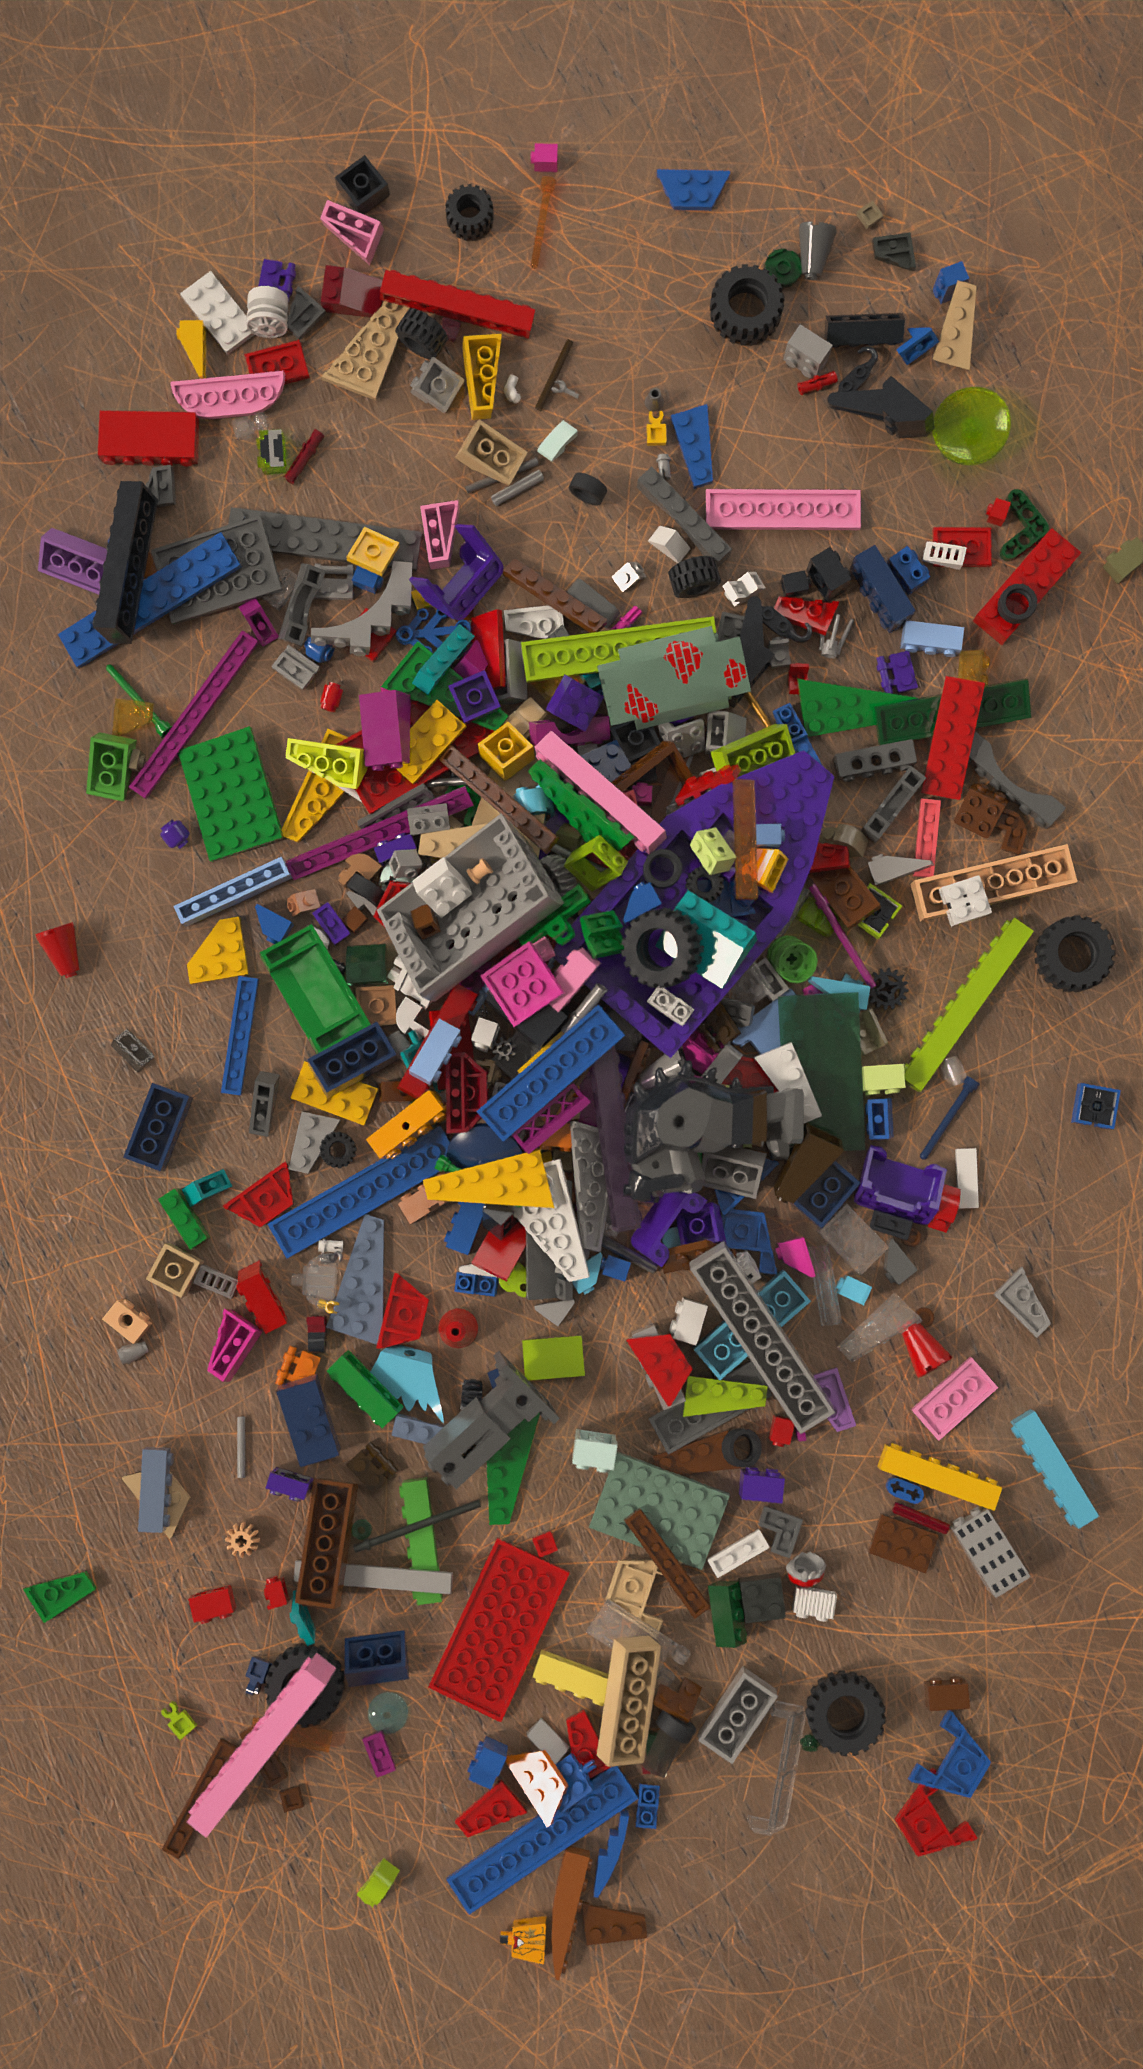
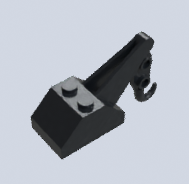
M866 346L861 348L858 353L870 352V360L856 366L840 382L838 392H833L828 396L829 407L885 422V430L890 435H895L899 439L928 436L935 428L933 411L892 376L883 383V389L857 391L868 380L872 368L878 361V353L873 347Z
M752 596L748 600L740 634L750 688L771 665L774 653L764 647L763 624L777 635L792 639L797 643L807 642L812 636V628L809 623H805L807 634L804 636L798 635L788 619L773 607L762 606L761 600L757 596ZM745 693L731 696V699L728 700L729 705L735 708L745 696Z

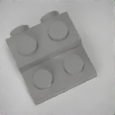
M432 357L429 361L425 360L421 365L420 370L422 373L419 377L415 376L411 382L412 390L410 393L424 403H430L442 413H445L465 379Z

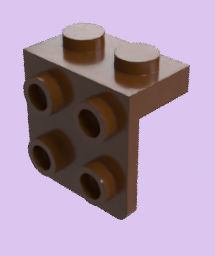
M974 783L969 789L954 822L983 838H989L1009 800L1000 792L994 793L988 790V787L984 784Z

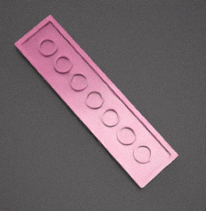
M706 489V523L713 530H860V490Z

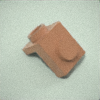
M315 889L294 893L287 899V907L293 917L321 907Z

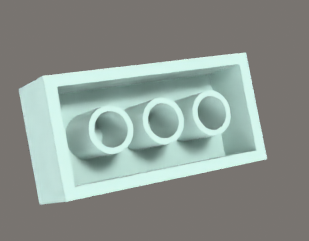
M576 1429L573 1447V1464H576V1468L587 1470L589 1467L597 1468L596 1471L604 1473L614 1470L617 1451L616 1435Z

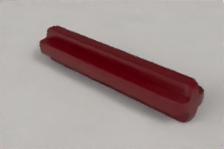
M895 1502L892 1507V1512L943 1534H947L950 1525L946 1522L898 1502Z

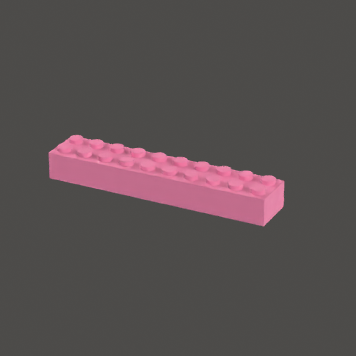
M318 1653L312 1659L308 1657L300 1670L295 1673L289 1684L284 1687L275 1702L267 1709L265 1715L259 1719L251 1733H248L240 1747L234 1751L229 1761L224 1764L218 1775L213 1778L207 1789L196 1800V1803L189 1811L191 1816L187 1821L188 1824L205 1837L210 1834L323 1690L336 1667Z

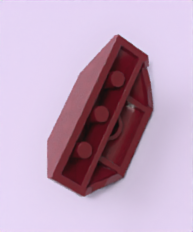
M465 1052L450 1053L452 1056L447 1065H445L447 1134L467 1133L482 1119L476 1111L488 1102V1075Z

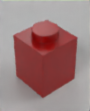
M773 1415L769 1433V1440L773 1441V1445L784 1447L785 1444L790 1445L794 1429L792 1420Z

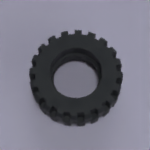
M742 264L741 268L734 266L731 268L730 273L725 271L722 277L717 279L712 290L709 311H711V321L714 322L713 327L716 331H721V337L724 339L726 337L730 338L729 342L733 344L737 341L740 342V345L746 346V343L749 342L751 345L757 344L758 340L763 342L767 339L768 335L771 336L775 332L781 320L785 300L782 293L783 288L781 283H777L776 276L774 274L770 276L769 270L766 268L761 270L758 265L753 264V267H748V264ZM749 293L757 296L764 304L765 309L757 316L743 317L731 309L729 301L738 294Z
M671 908L651 910L640 914L638 918H634L630 922L632 926L627 927L624 932L627 937L622 938L621 945H625V949L621 950L622 956L626 957L624 964L626 968L630 967L632 970L630 971L632 977L638 976V982L641 984L648 983V987L667 988L688 980L690 975L695 974L698 970L696 965L701 964L702 957L699 955L704 952V946H700V940H703L702 934H697L696 930L699 928L696 923L691 924V918L688 915H682L681 911L671 910ZM657 929H663L670 933L677 945L676 959L669 967H662L655 963L648 950L649 938Z
M1080 915L1064 917L1048 926L1043 931V934L1039 936L1037 940L1038 945L1034 950V953H1037V957L1034 958L1035 964H1039L1040 968L1037 970L1039 974L1045 976L1043 980L1047 984L1051 982L1053 984L1052 987L1057 990L1063 989V992H1081L1100 984L1110 974L1109 969L1113 967L1115 962L1112 960V957L1115 956V950L1111 948V945H1114L1113 939H1108V930H1102L1100 928L1102 924L1098 921L1092 922V918L1087 916L1081 918ZM1075 936L1082 939L1088 945L1091 960L1089 966L1084 971L1072 972L1060 962L1058 948L1064 938Z
M303 1643L296 1644L294 1648H287L284 1653H281L276 1658L266 1676L265 1681L267 1683L264 1687L265 1694L268 1695L266 1702L268 1705H271L284 1687L287 1686L288 1675L294 1669L301 1668L308 1657L312 1659L318 1653L336 1667L320 1698L312 1702L294 1727L297 1724H300L301 1728H308L310 1724L314 1727L319 1725L322 1720L326 1721L334 1713L342 1698L345 1687L343 1682L345 1675L344 1671L340 1669L341 1663L339 1660L335 1661V1655L331 1651L329 1653L324 1651L325 1647L321 1645L317 1648L314 1647V1644L303 1646Z
M842 1670L838 1671L836 1675L831 1672L827 1674L828 1678L825 1680L821 1677L817 1681L818 1686L811 1688V1696H808L806 1701L807 1722L815 1739L818 1740L823 1748L827 1747L829 1752L833 1754L839 1752L841 1756H847L848 1753L856 1756L859 1755V1750L863 1749L864 1752L870 1750L868 1746L871 1743L875 1745L878 1742L877 1736H882L884 1732L882 1726L886 1724L885 1705L874 1685L864 1676H858L856 1672L852 1671L847 1674ZM842 1696L856 1697L864 1706L862 1720L858 1725L848 1730L833 1728L827 1719L829 1706L834 1700Z

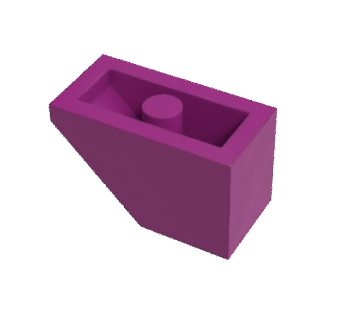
M256 599L250 600L239 607L262 647L279 637Z
M477 640L466 650L453 669L463 679L485 670L488 665Z

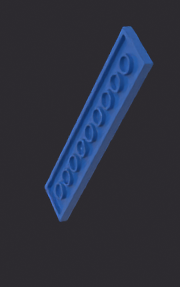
M221 532L143 581L134 634L242 567ZM96 610L58 634L77 668L83 667L118 645L109 643L93 628V617Z
M439 1126L426 1135L419 1137L418 1141L412 1146H405L401 1149L402 1153L393 1160L392 1158L381 1159L268 1223L286 1259L423 1182V1180L439 1173L440 1171L435 1169L436 1162L441 1155L446 1156L450 1144L442 1127Z
M612 1766L591 1778L590 1781L595 1790L565 1812L560 1813L558 1809L553 1818L554 1822L549 1827L546 1826L538 1814L449 1875L447 1882L467 1913L470 1915L638 1799V1795L620 1767Z

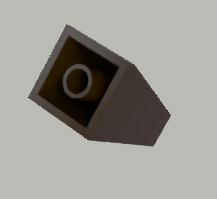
M806 1122L803 1126L802 1143H794L788 1160H785L773 1183L776 1198L783 1203L790 1202L794 1204L843 1153L844 1148L841 1138Z

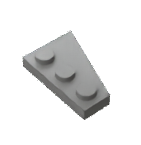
M301 1112L289 1170L309 1174L320 1156L319 1147L321 1146L322 1139L324 1140L327 1134L329 1135L331 1132H334L341 1120Z

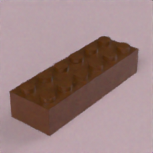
M325 1478L314 1479L295 1603L336 1609L341 1606L359 1483Z

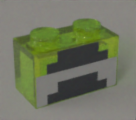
M259 430V438H256L257 450H260V456H257L258 468L262 469L264 475L286 474V448L283 430Z

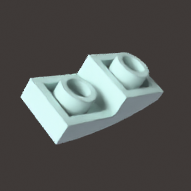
M563 420L545 438L537 452L553 462L564 452L565 446L577 437L578 430Z

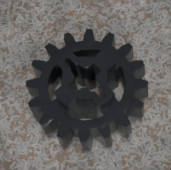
M880 968L878 970L879 974L873 972V980L876 982L879 978V986L876 989L874 987L870 989L869 997L871 996L872 999L869 1003L875 1002V1008L883 1006V1011H886L888 1006L891 1010L895 1009L894 1004L901 1006L900 999L906 1000L907 998L903 993L909 992L908 989L904 988L908 982H902L901 980L904 975L897 976L898 970L891 973L890 968H887L885 972ZM888 977L893 978L896 982L890 981ZM885 985L886 987H894L888 993L887 991L879 992ZM899 989V994L894 1000V993ZM877 996L884 998L885 1002L878 999Z

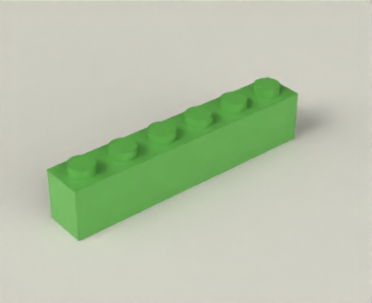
M428 1477L404 1480L402 1486H399L400 1498H404L405 1506H402L403 1519L407 1518V1525L431 1517L432 1508ZM434 1524L406 1534L405 1538H409L410 1546L407 1547L408 1559H412L413 1566L410 1569L439 1571ZM412 1591L413 1600L417 1599V1605L442 1602L443 1594Z

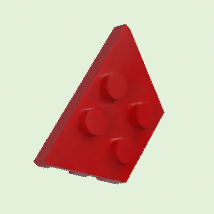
M285 1161L224 1204L223 1207L241 1218L252 1222L254 1225L260 1228L294 1205L288 1163Z
M394 1273L376 1346L377 1349L418 1340L421 1336L429 1299L398 1273Z
M671 1334L626 1339L665 1403L670 1407L692 1371L690 1364Z

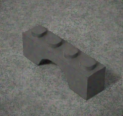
M301 564L278 639L302 646L308 628L307 617L314 596L320 590L325 570L309 564Z
M910 766L861 829V832L876 843L926 777Z

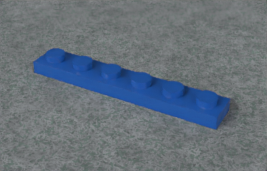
M238 976L221 1093L242 1096L259 979Z

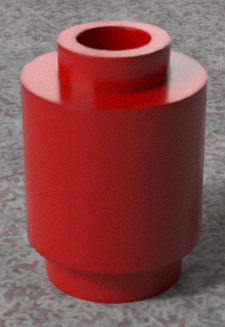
M329 682V685H324L320 699L321 709L336 712L343 694V690L340 689L341 685Z

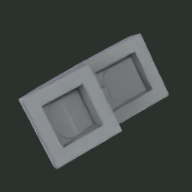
M348 891L346 893L360 911L367 907L372 915H374L377 908L371 902L354 892Z

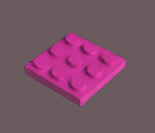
M531 941L481 975V978L513 1027L518 1026L565 993Z

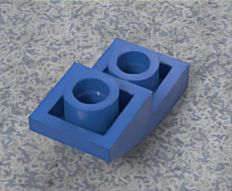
M457 1272L454 1292L497 1297V1277Z
M639 1784L636 1827L656 1829L660 1786Z

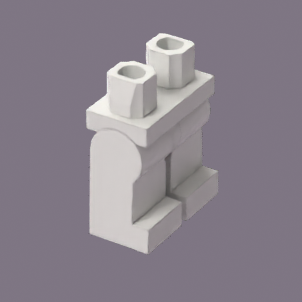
M398 955L394 964L402 970L394 966L387 978L395 982L394 989L397 991L400 989L403 994L412 996L421 1002L419 1006L426 1010L432 1001H428L418 995Z

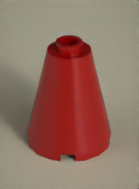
M73 922L35 934L36 939L60 976L64 975L65 978L77 975L76 971L79 970V961Z
M462 1308L452 1309L442 1316L438 1327L439 1335L446 1345L452 1348H464L475 1340L478 1333V1323L475 1316L469 1311ZM453 1328H458L459 1334L454 1333Z
M911 1320L902 1326L904 1329L901 1333L918 1378L929 1374L941 1366L942 1363L945 1364L952 1359L951 1354L918 1321L914 1323Z

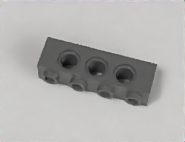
M912 739L838 753L833 758L837 780H843L844 782L854 781L855 777L860 776L863 779L871 778L876 773L887 775L893 773V770L896 769L907 771L910 766H914L917 763ZM890 755H897L899 762L891 761ZM871 758H877L880 765L874 766L871 763ZM858 762L861 765V769H854L851 763Z

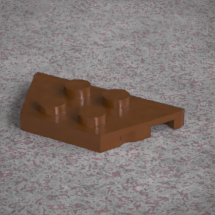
M703 1240L668 1248L669 1257L663 1265V1273L691 1270L690 1262L718 1244L709 1240ZM731 1249L730 1251L737 1258L736 1250Z

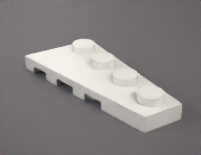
M792 1042L754 1057L780 1092L787 1088L803 1089L804 1123L822 1116Z

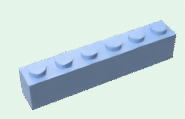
M279 857L173 906L181 924L185 927L190 926L292 879L285 860Z

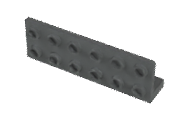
M566 1179L572 1201V1181ZM526 1231V1298L528 1300L559 1298L564 1301L573 1300L572 1281L569 1282L567 1278H564L563 1274L555 1273L556 1265L553 1260L541 1249L532 1235Z

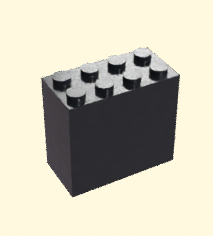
M488 990L486 992V1001L489 1007L513 1027L491 991ZM548 1004L513 1028L541 1050L562 1031L561 1028L568 1021V1016L561 1010L559 1012Z

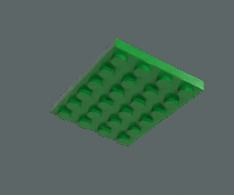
M249 726L180 750L179 757L210 862L284 838L252 727Z

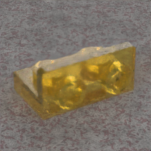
M983 650L961 651L958 678L984 682L985 686H987L988 676L986 671L990 666L989 656Z

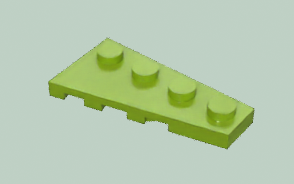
M688 1376L683 1417L764 1407L766 1405L768 1386Z

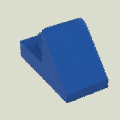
M931 327L908 328L912 338L896 349L906 365H909L939 343Z

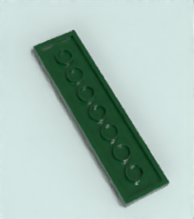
M1024 678L984 687L976 728L1031 718L1028 679ZM942 694L874 706L878 745L932 737Z

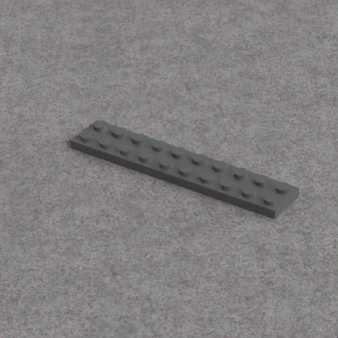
M231 507L228 525L254 516H262L272 553L351 563L347 561V555L363 528L366 527L399 542V548L387 568H392L393 561L411 562L412 571H417L422 532Z

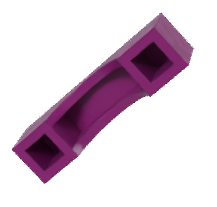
M602 713L595 714L586 731L576 728L569 733H561L555 723L550 720L530 721V743L535 747L552 731L566 744L584 746L585 742L591 741L592 744H601L603 740L610 739L609 716Z

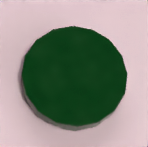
M784 248L777 249L768 255L764 268L769 270L770 276L772 274L776 276L777 283H781L782 288L790 287L801 276V258L794 251Z

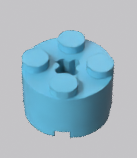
M539 785L534 789H528L527 787L517 788L516 793L512 796L533 816L545 814L546 816L550 814V817H553L555 815L553 801L545 795L544 790Z

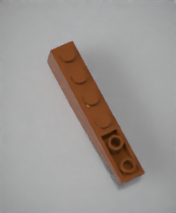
M569 1846L564 1851L553 1902L552 1956L555 1980H560L561 1973L565 1974L567 1960H565L566 1953L571 1951L572 1940H570L571 1932L575 1933L578 1921L575 1919L576 1912L581 1911L583 1899H580L581 1891L585 1892L588 1879H585L586 1871L590 1872L593 1861L590 1858L589 1850Z

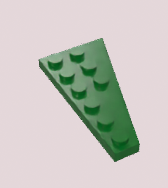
M417 641L382 684L381 688L388 691L398 690L409 694L412 700L430 707L438 700L456 717L462 719L448 686L463 680V678L450 667L428 695L412 683L418 671L433 655L431 651ZM498 710L472 723L496 731L505 723L509 716L502 710Z
M797 678L803 727L808 734L807 737L876 725L874 706L917 699V697Z
M539 1413L529 1422L524 1418L508 1433L510 1440L486 1461L489 1525L510 1523L540 1416Z

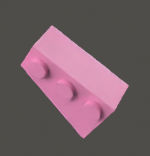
M583 947L578 951L574 949L567 957L569 962L565 966L561 965L554 973L556 975L555 979L565 992L549 1003L558 1012L570 1003L571 998L578 993L581 986L601 964L597 959H593L592 955Z

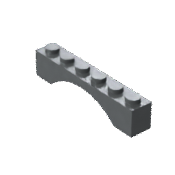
M650 467L638 478L637 488L649 501L664 510L679 524L703 556L714 557L717 568L730 557L731 547L653 467Z
M977 732L974 734L968 765L970 764L975 768L974 771L980 777L988 779L990 781L989 784L994 789L1001 790L1005 794L1006 799L1020 806L1021 812L1035 819L1034 822L1039 827L1046 829L1050 827L1066 807L1051 795L1031 793L1012 783L997 765L991 744Z

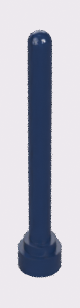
M966 1076L962 1082L963 1090L921 1152L920 1158L922 1160L928 1158L968 1095L978 1089L980 1083Z

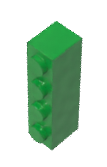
M349 1349L327 1370L330 1378L337 1382L344 1392L357 1402L358 1407L366 1411L372 1421L381 1428H384L404 1407Z

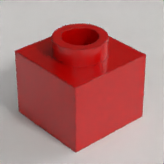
M996 498L993 504L989 503L985 513L988 515L986 522L1001 527L1006 519L1011 502Z

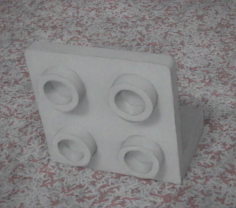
M702 719L678 727H674L669 722L658 725L660 743L663 741L674 742L682 758L705 750L704 721Z

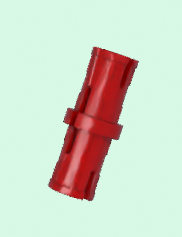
M832 371L821 376L815 375L812 379L799 382L797 387L800 395L814 390L820 391L822 387L837 383L836 372Z

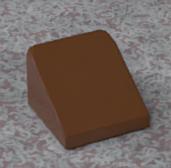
M355 906L342 918V921L355 934L369 920Z

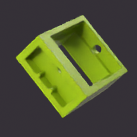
M599 835L572 851L564 867L593 892L619 877L628 861ZM593 852L609 868L600 872L584 856Z

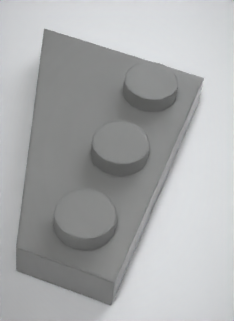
M1020 1267L993 1294L1034 1337L1038 1338L1051 1324L1031 1283L1025 1275L1023 1267Z

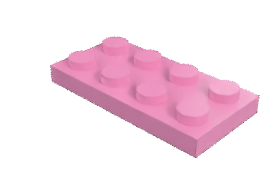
M969 1357L911 1410L939 1441L998 1387L974 1359Z

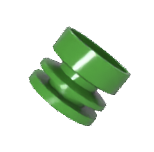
M789 935L781 936L774 940L768 948L766 956L778 975L791 983H801L809 979L815 972L818 962L816 952L811 946Z

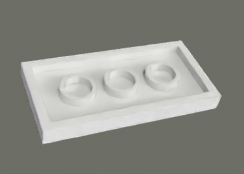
M211 271L180 293L199 320H203L206 329L227 355L255 335L246 326L247 316Z

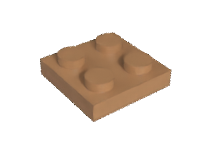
M394 985L356 987V1000L371 1024L378 1022L380 1026L397 1025L396 989L393 988Z

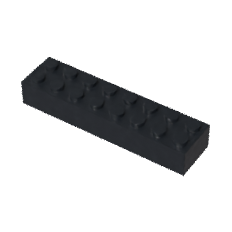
M120 481V486L117 490L116 507L113 510V523L110 526V539L106 547V560L103 563L104 571L100 580L99 597L96 600L97 608L93 617V628L112 644H132L158 504V499L142 481Z

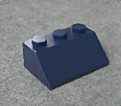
M405 1630L345 1638V1676L348 1686L355 1687L409 1679V1660Z

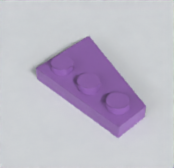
M835 1367L814 1374L813 1376L833 1404L835 1413L827 1419L834 1429L839 1432L856 1426L838 1369Z

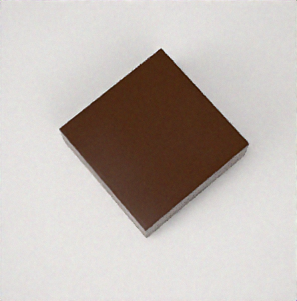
M300 1785L280 1790L279 1795L284 1813L305 1806Z

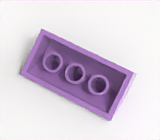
M51 528L41 537L38 571L99 594L100 580L104 571L103 563L106 560L107 550L101 546Z

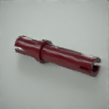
M314 429L307 442L302 444L303 448L283 476L287 482L294 484L312 455L316 454L318 445L325 437L319 430Z

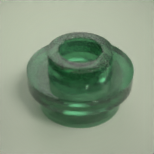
M365 1519L355 1521L352 1526V1534L359 1540L368 1538L372 1532L370 1522ZM358 1527H364L365 1532L360 1533L358 1531Z
M805 1735L800 1739V1744L804 1751L815 1752L820 1746L814 1735Z

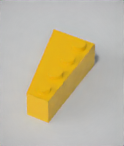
M502 334L463 337L462 351L472 420L491 419Z

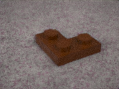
M686 1677L681 1681L678 1692L660 1684L654 1695L653 1705L687 1724L691 1719L702 1687Z

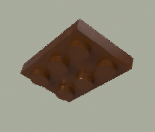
M880 1513L868 1553L926 1573L939 1535Z

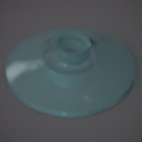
M383 1692L372 1699L368 1707V1719L375 1730H382L383 1733L390 1734L400 1730L406 1723L408 1707L400 1695L393 1692ZM389 1712L391 1717L386 1718L383 1713Z

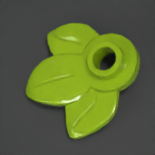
M518 1262L507 1282L498 1278V1281L505 1291L516 1292L518 1296L526 1297V1291L520 1289L521 1284H526V1267Z

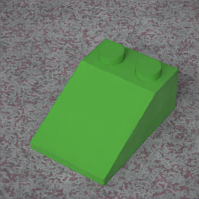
M101 732L91 737L86 794L125 801L132 770L128 767L132 750L136 749L137 740Z

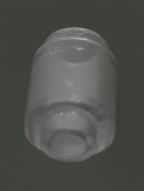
M957 1055L943 1060V1066L941 1067L947 1083L952 1082L953 1086L963 1083V1078L966 1077V1074Z

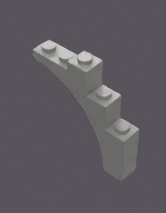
M393 561L390 579L379 600L367 612L345 624L328 628H311V643L317 646H325L326 644L335 645L336 647L350 646V653L356 656L369 655L371 633L378 636L390 634L391 613L396 615L410 614L412 583L409 579L412 577V563Z

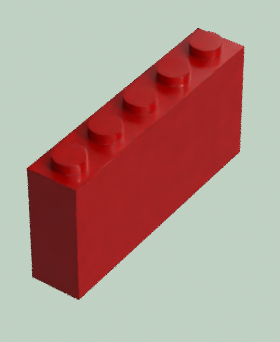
M99 410L98 457L102 463L107 465H115V463H123L125 465L142 463L146 466L162 464L164 466L181 464L187 467L192 466V464H198L199 418L196 412Z

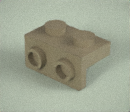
M872 1008L844 1020L860 1056L888 1044L885 1033L882 1031Z

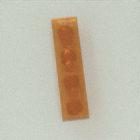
M253 1717L250 1733L259 1721V1717ZM297 1724L280 1744L329 1752L333 1730L311 1726L301 1728V1725Z

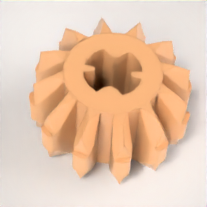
M242 1522L240 1526L236 1523L233 1525V1529L227 1531L230 1536L226 1537L225 1541L231 1543L227 1546V1549H235L232 1555L235 1556L239 1551V1556L243 1558L245 1552L250 1556L252 1550H257L258 1546L255 1543H258L260 1538L254 1536L259 1531H251L253 1524L246 1528L245 1522ZM241 1536L247 1540L244 1544H242V1540H239Z

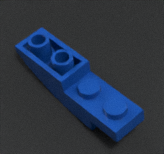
M788 703L773 710L772 713L776 723L787 724L795 754L804 750L822 765L792 705Z

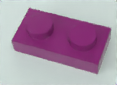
M379 1730L364 1736L362 1740L376 1777L378 1778L396 1771V1765L383 1731Z

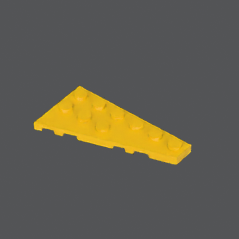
M327 729L321 743L336 745L348 737ZM308 770L282 827L283 836L299 843L344 795L345 791L327 779Z

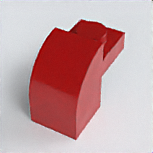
M944 1184L939 1210L928 1224L929 1228L947 1233L950 1224L955 1220L959 1208L961 1189Z

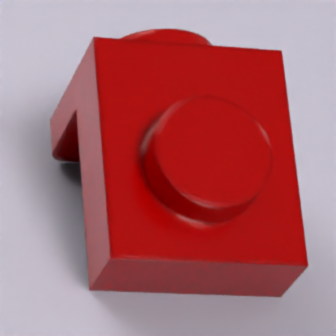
M790 664L787 674L789 694H799L797 678L808 680L809 664Z

